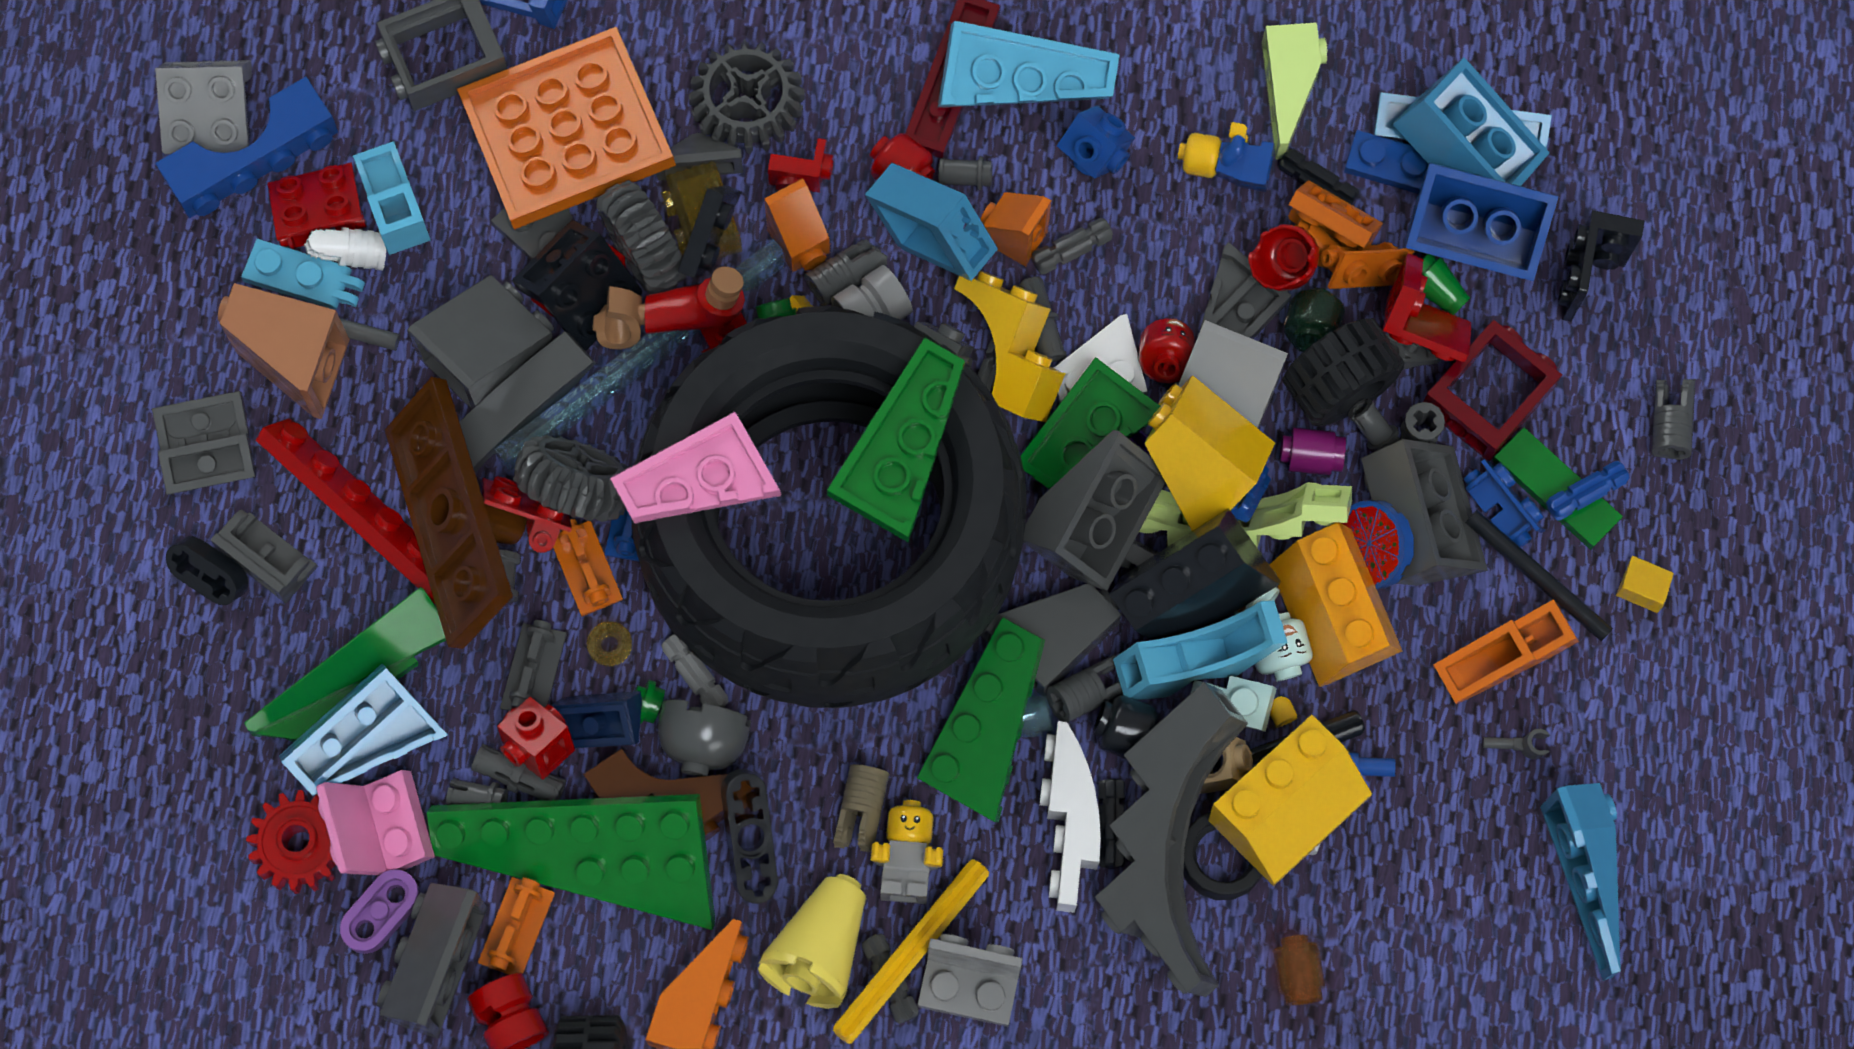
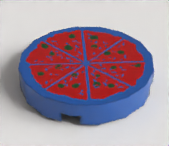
M1366 500L1351 505L1348 522L1341 524L1352 530L1376 589H1385L1398 583L1404 576L1401 574L1404 572L1405 567L1410 566L1414 555V537L1408 520L1402 512L1397 513L1391 507L1393 506L1386 501Z

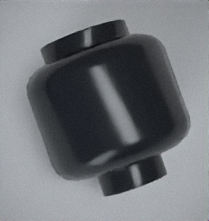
M1119 695L1112 702L1105 701L1093 728V735L1098 736V744L1102 750L1126 759L1124 754L1157 725L1158 713L1151 705L1125 695Z

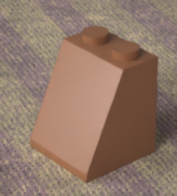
M234 283L230 295L224 296L220 303L218 321L235 352L311 416L322 419L350 340L337 311Z

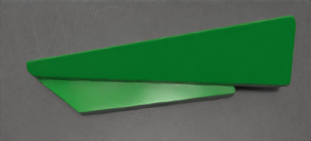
M422 587L417 589L245 721V727L252 736H266L295 742L382 663L397 680L419 665L414 657L415 655L446 641L436 606Z

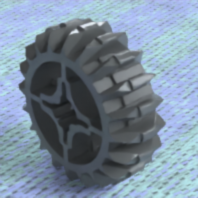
M744 39L740 45L741 49L734 50L727 42L724 46V55L721 56L712 50L709 54L711 64L700 62L698 66V74L700 76H692L691 88L694 91L689 94V103L694 107L692 110L693 120L701 122L699 126L700 132L703 135L713 133L712 140L715 142H724L727 138L728 144L738 148L739 143H744L745 151L750 155L753 152V143L760 142L761 148L767 152L770 148L769 138L771 136L775 141L782 144L785 140L783 130L794 132L796 129V120L794 118H801L803 115V105L800 103L805 100V91L802 87H799L802 84L801 74L793 72L794 63L790 58L781 60V51L778 47L767 54L766 45L762 41L754 50L749 49V44ZM743 71H753V72H756V73H754V74H745V73H742V72H743ZM724 80L729 92L722 98L723 103L715 107L712 97L717 86ZM778 85L782 96L776 108L770 113L767 110V102L765 100L771 95V89ZM740 118H748L753 121L741 122L736 120Z
M627 180L620 185L617 183L610 187L603 195L598 197L597 209L602 219V224L616 250L625 256V264L644 291L649 294L668 291L675 288L679 282L686 278V275L678 272L682 261V253L679 251L676 241L663 221L661 214L658 213L653 202L648 199L646 193L641 190L639 185Z
M549 435L531 437L529 441H525L515 462L513 480L523 493L528 494L527 496L531 500L539 501L543 507L555 509L557 513L569 514L573 518L581 517L587 521L596 519L604 522L608 521V519H618L620 515H624L626 508L610 478L629 469L626 464L620 463L617 457L606 454L605 450H598L592 447L591 444L586 445L578 442L576 439L573 441L567 440L562 436L556 438Z

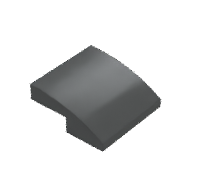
M241 391L152 408L160 446L158 455L167 495L256 477L245 405Z

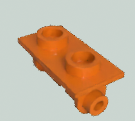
M1383 242L1380 245H1367L1365 248L1359 246L1358 251L1350 246L1330 245L1321 254L1323 266L1328 267L1333 273L1327 287L1329 289L1391 286L1395 282L1407 253L1413 255L1414 250L1407 248L1399 249L1390 242Z
M570 519L571 532L561 529L553 549L581 617L620 602L623 598L591 521L578 525L576 519Z
M512 877L478 964L508 975L514 973L523 974L555 892L539 887L540 883L524 877L520 880Z

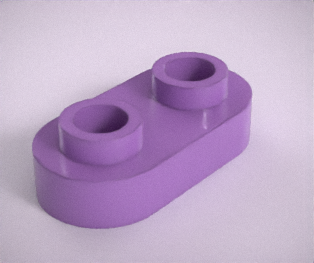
M398 869L388 870L376 878L342 918L340 934L350 949L357 953L369 954L379 950L410 916L414 903L420 894L419 886L409 873ZM397 887L403 888L405 890L404 899L398 903L390 902V891ZM363 923H371L374 926V932L368 938H360L358 936V928Z

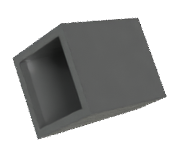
M489 275L427 314L407 329L419 359L436 376L446 379L448 387L471 410L525 362L553 341L551 332L554 330V327L549 320L538 310H535L533 313L527 310L521 304L524 299L517 289L507 281L501 285L492 275Z

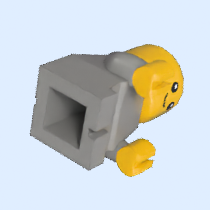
M904 800L903 805L891 808L888 813L886 838L890 843L880 845L879 842H874L872 844L870 860L876 865L883 867L881 901L927 904L929 871L937 870L943 865L944 850L941 847L932 849V846H928L932 840L933 814L929 809L921 807L920 801Z

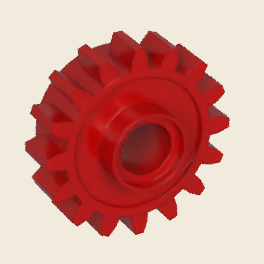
M298 790L295 801H290L284 793L279 794L280 806L274 808L265 802L262 805L267 814L265 819L252 818L251 823L259 831L258 834L246 836V841L251 846L257 848V850L248 855V858L253 864L263 863L257 871V874L263 880L274 875L272 885L277 890H281L287 882L294 894L300 893L302 884H308L313 891L319 890V879L325 877L331 882L335 879L331 870L336 864L330 853L331 841L327 826L319 813L318 794L311 802H308V797L303 790ZM300 832L309 834V842L303 850L298 852L289 851L288 844L292 836Z

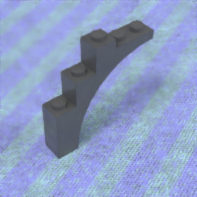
M1203 682L1124 754L1133 767L1130 771L1131 777L1146 791L1141 798L1110 825L1113 832L1119 838L1115 842L1117 848L1132 864L1095 896L1104 909L1101 913L1103 920L1114 932L1141 938L1144 946L1157 958L1161 957L1170 968L1167 976L1180 992L1207 997L1219 984L1200 953L1189 922L1183 886L1184 848L1191 814L1206 778L1223 751L1248 725L1247 721L1225 693L1206 682Z

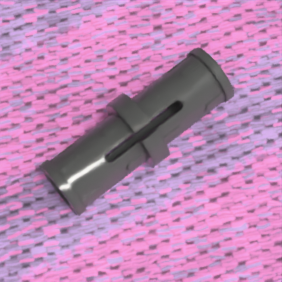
M482 744L471 767L472 771L507 785V790L517 793L521 791L542 801L559 800L567 783L566 779L553 774H549L544 780H541L524 763L520 767H516L503 753L485 744Z

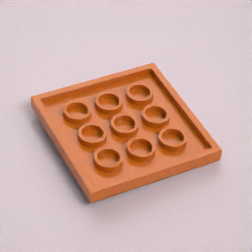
M617 27L457 88L514 230L601 196L607 189L617 183L620 185L627 180L634 183L676 166L673 154Z

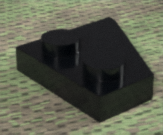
M727 185L707 188L678 270L679 273L697 278L703 276L706 271H712L720 251L718 243L724 230L727 229L731 222L735 206L742 191Z

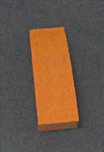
M1553 599L1516 621L1510 620L1433 665L1455 704H1458L1575 645L1579 640L1558 604Z

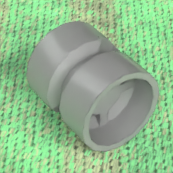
M881 265L863 276L860 287L853 284L849 285L831 297L832 306L853 310L870 317L874 316V312H879L901 320L913 312L907 293L895 275L885 265Z

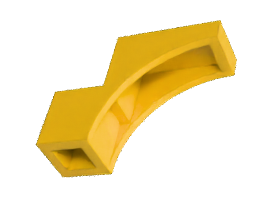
M980 270L978 276L974 277L972 281L959 276L954 289L964 294L978 307L992 333L996 353V374L992 396L998 406L1023 418L1047 422L1066 374L1050 367L1053 359L1034 351L1051 309L1036 303L1038 294L1015 285H1013L1011 291L1003 288L1004 279Z

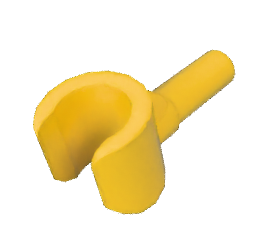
M1281 696L1274 699L1270 716L1276 728L1297 719V713L1288 698Z

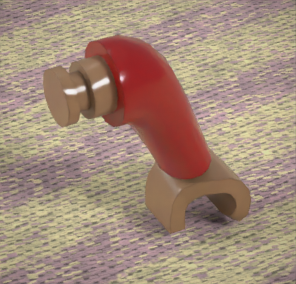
M719 267L710 278L705 279L702 283L646 295L645 304H642V296L637 295L633 291L610 286L607 305L598 314L594 315L593 331L596 332L597 340L602 347L621 350L630 348L639 342L642 325H645L646 334L726 326L739 316L745 302L742 291L743 277L734 268Z

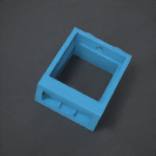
M891 163L865 194L897 246L967 280L972 281L998 250L965 194L899 165Z

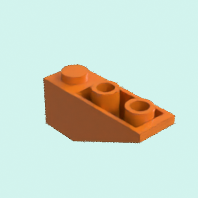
M732 919L660 994L645 1039L648 1046L658 1049H715L721 1030L720 1025L714 1024L719 1006L728 1007L735 986V981L728 979L733 962L742 963L748 946L749 937L742 935L744 930L742 921Z

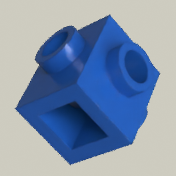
M1097 105L1078 113L1057 144V147L1073 160V165L1077 170L1095 179L1109 172L1115 174L1125 165L1130 157V153L1127 150L1135 137L1126 130V126L1121 119L1113 114L1106 113Z

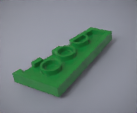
M1003 617L917 777L919 780L993 822H999L1003 808L1001 803L1006 784H1009L1013 768L1011 764L1017 740L1021 737L1025 722L1023 717L1027 701L1033 691L1045 644V639Z

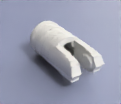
M342 227L341 231L315 229V231H311V235L308 236L306 243L303 245L307 252L306 255H310L311 258L336 261L338 266L363 267L364 269L374 268L382 271L384 269L387 249L380 232L362 231V229L353 230Z

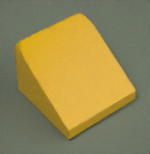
M1632 555L1616 596L1658 613L1664 606L1674 573Z

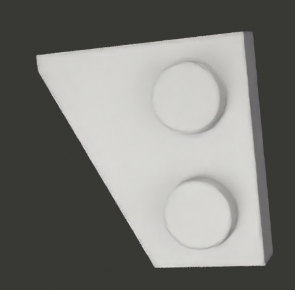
M1127 314L1120 315L1054 367L1066 373L1057 394L1059 405L1095 357L1147 396V387Z

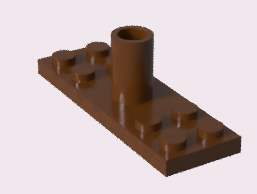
M431 376L386 427L385 434L447 645L452 648L464 649L513 598L497 543L507 545L517 543L525 531L527 518L484 504L483 495L480 491L446 379Z

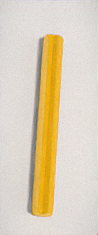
M975 859L969 860L835 1023L833 1032L841 1040L848 1044L855 1041L926 954L930 939L937 940L988 878V869Z

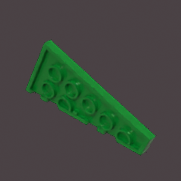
M700 794L432 805L426 812L430 840L435 856L523 879V877L542 885L713 930L715 926V911Z

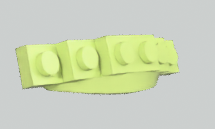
M1307 482L1291 491L1261 498L1250 521L1245 523L1238 520V522L1257 548L1261 535H1269L1279 540L1302 537L1306 521H1314L1316 524L1330 526L1336 522L1347 523L1352 504V486L1321 485L1319 483ZM1161 490L1139 532L1155 533L1160 530L1167 531L1168 546L1191 533L1192 530L1172 493Z

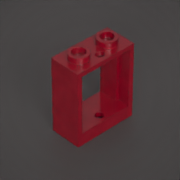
M1493 319L1470 345V352L1466 362L1457 360L1431 388L1423 402L1432 403L1437 406L1444 415V426L1483 458L1490 461L1553 391L1562 374L1557 371L1555 363L1548 356L1542 353L1536 354L1526 346L1521 336L1513 328L1507 325L1501 326ZM1490 344L1539 383L1499 430L1449 390Z

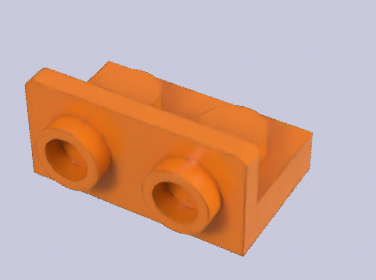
M1310 180L1296 190L1289 203L1293 207L1288 215L1290 221L1297 223L1301 218L1312 225H1320L1341 246L1354 247L1357 251L1359 246L1365 248L1367 245H1372L1383 225L1381 221Z

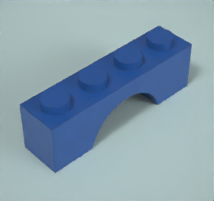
M307 77L269 97L270 117L262 135L248 147L235 152L219 153L207 150L195 142H191L155 163L189 219L196 214L198 216H205L212 213L219 207L222 199L234 192L236 194H243L250 191L256 186L260 177L272 170L276 173L282 172L293 165L295 157L309 149L312 151L320 150L332 141L333 135L338 133V129L332 115Z

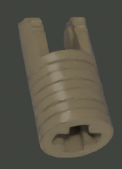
M853 764L849 766L833 840L834 847H849L856 817L859 816L862 818L857 845H859L860 851L871 852L872 844L876 840L890 774L888 772L865 765Z

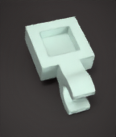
M1234 676L1229 677L1227 689L1210 684L1225 693L1247 721V728L1266 732L1276 687ZM1194 680L1191 693L1203 682Z

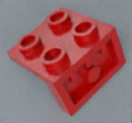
M1407 253L1387 297L1383 331L1389 333L1392 339L1401 344L1412 345L1415 343L1428 348L1433 355L1446 361H1454L1456 359L1466 362L1470 352L1472 323L1423 303L1426 296L1423 290L1428 279L1427 276L1422 275L1424 259Z

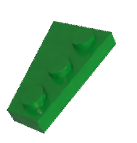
M1095 357L1020 456L1023 470L1050 489L1113 430L1120 431L1129 439L1147 427L1148 421L1160 405Z

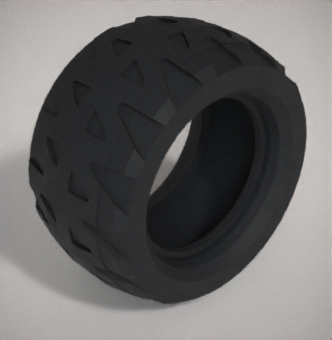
M809 306L798 308L796 315L756 319L726 334L721 344L694 359L672 383L647 426L635 465L734 412L739 417L756 449L776 435L806 424L842 422L867 428L924 338L955 355L957 354L946 345L938 344L926 333L913 327L908 322L879 312H874V316L870 317L836 306ZM965 363L929 477L940 504L941 516L938 526L928 547L919 559L905 573L886 586L855 598L829 601L810 600L778 591L753 576L731 553L718 529L721 509L719 507L634 523L632 520L635 548L643 577L655 606L674 634L705 665L734 684L769 699L804 707L843 708L887 700L913 690L937 676L968 651L997 616L1013 583L1023 545L1027 497L1023 465L1009 423L985 384Z

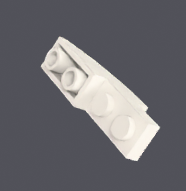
M1058 721L1056 734H1047L1044 761L1053 762L1051 779L1042 778L1039 805L1048 806L1047 819L1065 821V826L1056 825L1053 852L1062 853L1060 871L1051 870L1049 898H1057L1056 911L1074 913L1077 906L1080 868L1097 870L1100 862V820L1095 787L1088 763L1068 723Z

